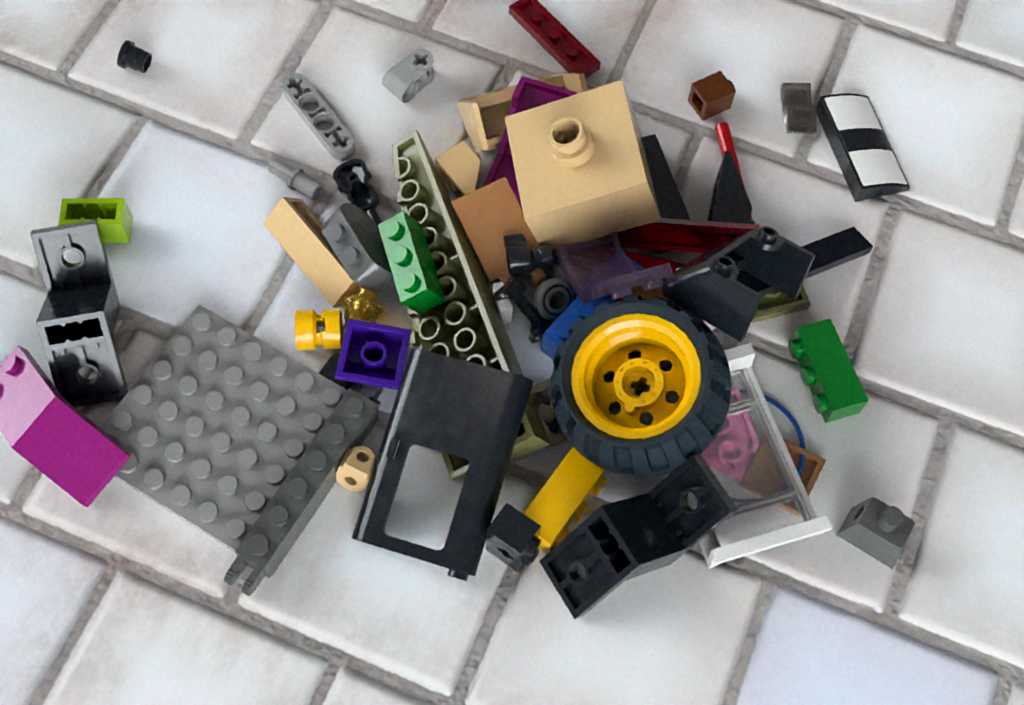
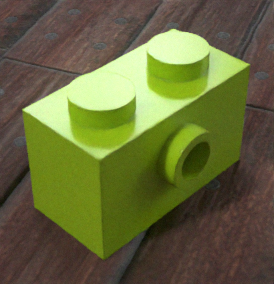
M62 198L58 226L97 220L103 244L130 243L133 216L124 198Z

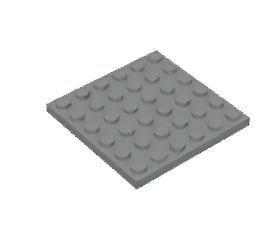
M198 305L99 428L118 438L131 455L129 460L114 476L116 479L235 552L345 395L347 389L205 307Z

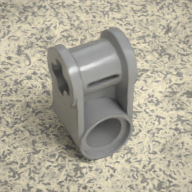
M426 49L412 51L400 63L386 72L382 80L383 86L403 103L411 101L418 92L434 80V69L432 68L434 62L433 55Z

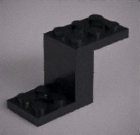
M92 220L32 230L30 236L48 293L36 320V325L55 388L75 408L123 399L128 393V388L113 337L121 306L98 221ZM67 250H75L80 254L81 261L69 263L64 259L63 253ZM82 367H90L96 371L97 376L92 379H85L79 374L78 370Z
M700 453L692 454L687 458V461L671 472L649 493L600 506L539 562L573 618L577 619L584 616L624 581L671 565L736 512L738 508ZM689 492L693 493L697 498L698 504L695 510L688 504ZM578 563L585 569V579L581 578L578 574Z

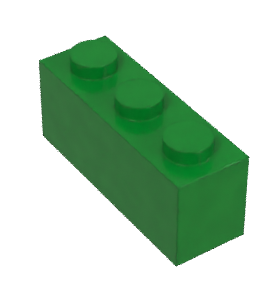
M404 211L378 225L400 302L420 315L446 301L422 225Z
M831 319L795 328L788 343L791 356L794 359L796 358L799 363L802 381L806 386H809L812 392L813 405L817 413L822 415L825 423L860 413L869 400Z

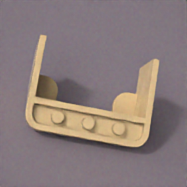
M560 73L535 79L577 92V94L588 91L584 73ZM518 84L457 101L460 115L474 148L480 149L481 152L497 148L496 143L501 142L506 126L504 117L509 116L512 95Z

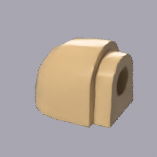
M357 446L349 449L336 472L335 478L337 482L348 490L355 492L363 491L372 476L376 461L373 451L366 446Z

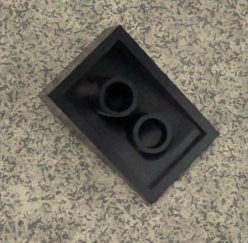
M725 151L714 183L708 221L755 224V221L750 220L752 206L731 152Z

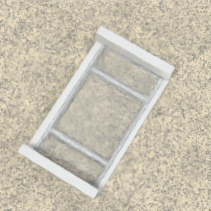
M751 343L724 350L731 374L730 406L721 431L701 455L738 508L736 512L699 541L709 569L723 562L816 534L821 535L823 532L833 528L827 515L818 518L751 367L755 357V351ZM672 365L662 367L661 370L669 371L671 370ZM644 385L643 392H648L647 386ZM677 394L665 397V399L673 404L678 401L679 396ZM689 492L687 501L689 506L695 510L698 504L697 498L693 493Z

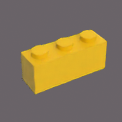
M574 447L571 448L523 513L541 526L539 539L542 541L539 547L547 553L570 534L571 531L567 529L574 519L578 522L582 519L589 508V505L586 503L592 494L598 496L608 481L604 478L606 469L587 460Z

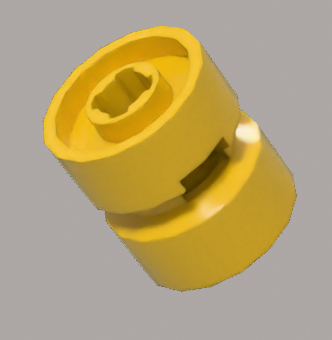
M323 309L321 314H317L315 310H296L295 339L297 350H316L319 345H322L325 350L341 349L343 343L341 309ZM319 327H325V331L320 332Z

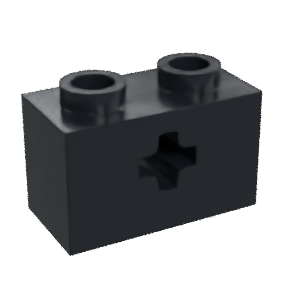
M506 503L486 530V550L516 572H519L524 564L529 567L540 552L538 547L542 541L539 539L541 526Z

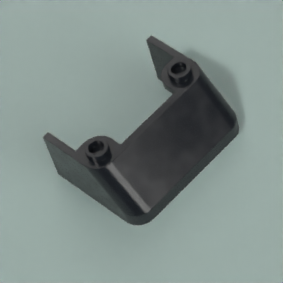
M762 226L710 248L667 276L662 287V294L668 300L675 302V304L683 309L692 311L700 319L741 342L744 340L762 295L736 280L739 275V269L795 299L816 255L780 236L775 229Z

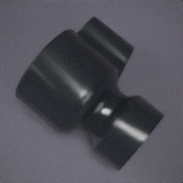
M522 233L503 236L510 277L514 274L517 276L529 275L536 267L542 270L553 268V255L550 244L539 245L536 249H532Z

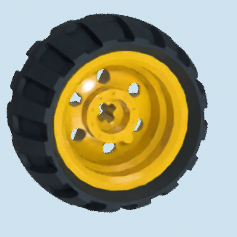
M641 295L624 296V301L609 304L607 301L595 306V312L584 320L579 318L568 331L569 336L565 343H560L553 359V373L550 377V396L555 417L562 432L572 446L587 460L603 469L629 477L659 476L671 473L672 470L687 461V458L692 454L700 453L702 455V452L716 439L723 427L730 406L732 390L727 357L719 340L705 322L692 311L677 306L671 300L661 297L646 300ZM634 351L641 353L640 358L629 359L630 353ZM662 362H671V370L662 371ZM614 372V380L610 383L605 382V374ZM644 385L647 386L648 392H642L638 396L636 389L642 390ZM677 394L679 396L678 401L673 404L665 399V397ZM621 406V411L618 414L612 415L609 412V408ZM645 413H649L653 417L650 425H643L641 423Z

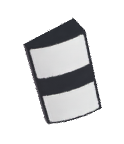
M850 93L820 96L815 112L854 201L858 202L909 191L908 181L869 97Z

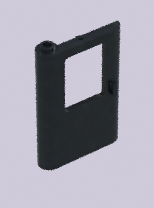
M412 348L351 538L448 568L447 575L467 581L468 575L475 576L486 542V530L493 519L533 386V380L511 372ZM413 445L462 457L469 462L447 539L441 550L424 547L385 533V525L410 447Z

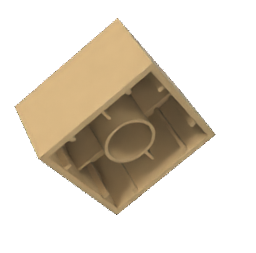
M622 80L504 117L524 220L539 245L550 244L551 250L554 252L662 220L637 119Z

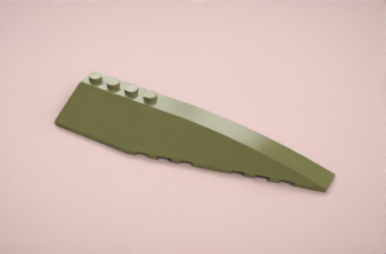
M415 130L392 144L394 173L399 186V192H396L397 203L400 205L401 212L404 211L422 225L446 301L420 315L407 307V315L411 317L412 327L410 345L415 349L524 376L475 253L451 206V199L419 132ZM531 393L509 463L521 460L550 445ZM441 452L450 479L456 481L465 478L469 467L468 460Z

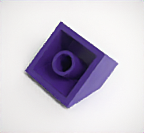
M348 318L335 379L398 390L407 364L411 330Z

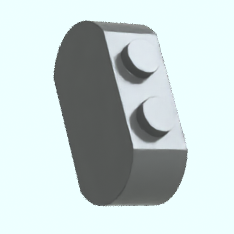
M342 204L324 223L321 231L350 279L361 288L377 293L393 278L379 229L373 219L362 209L353 204Z

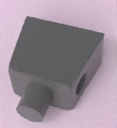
M871 497L850 509L836 535L893 569L910 538L915 522L904 515L899 508L889 506L879 499Z

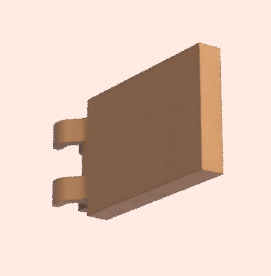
M506 177L451 201V206L489 283L492 284L499 281L505 284L510 275L503 236L522 233L532 249H536L539 246L524 220L523 211ZM539 267L534 268V271L529 274L534 286L541 284L547 278L544 270Z

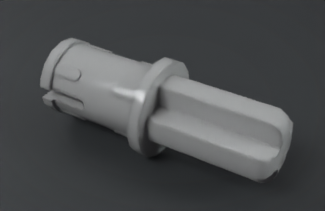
M280 158L270 161L268 171L286 182L288 188L291 190L297 189L313 201L320 197L324 189L323 184L305 175L303 169H296Z

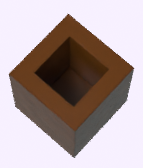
M718 71L692 83L688 102L703 121L730 109L736 90L733 83L721 71Z

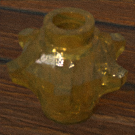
M359 287L358 293L346 297L340 296L339 302L344 310V329H346L348 318L375 323L378 319L386 316L387 310L380 306L376 299L377 293L375 291Z

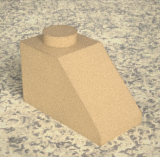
M464 140L435 157V167L441 180L456 199L479 188L482 159L479 153L474 148L471 149Z

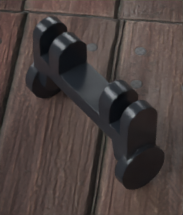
M514 274L494 293L493 298L495 301L506 298L514 302L530 321L531 334L528 339L531 343H535L542 338L550 320L542 317L523 293L527 287L523 282L515 285L519 278Z

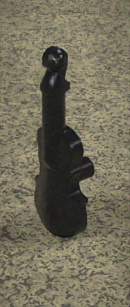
M351 159L344 162L333 172V179L338 185V190L340 193H348V201L366 212L378 227L382 223L376 211L380 200L374 187L368 183L372 177L370 171H368L365 162L361 159Z

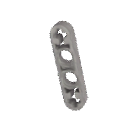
M292 73L284 77L282 88L285 98L329 154L337 160H346L353 156L355 145L351 133L307 78L299 73ZM292 86L301 88L302 95L299 96V92ZM309 102H314L318 105L312 111L303 109L304 105ZM325 121L334 124L329 130L318 128L319 124ZM337 136L338 141L342 145H346V147L342 148L340 145L337 146L335 137Z

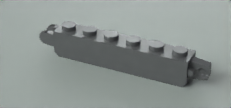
M365 384L361 390L357 388L354 391L350 388L347 390L236 549L237 557L224 576V582L229 585L234 584L245 568L249 566L253 571L244 582L241 591L250 596L264 577L270 578L274 575L337 482L335 478L336 472L347 451L353 447L361 446L376 424L379 417L378 408L381 405L377 399L382 393L383 387Z

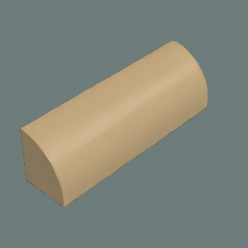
M282 197L264 221V226L332 307L344 305L356 298L365 289L354 283L348 276L321 231L323 223L302 199Z

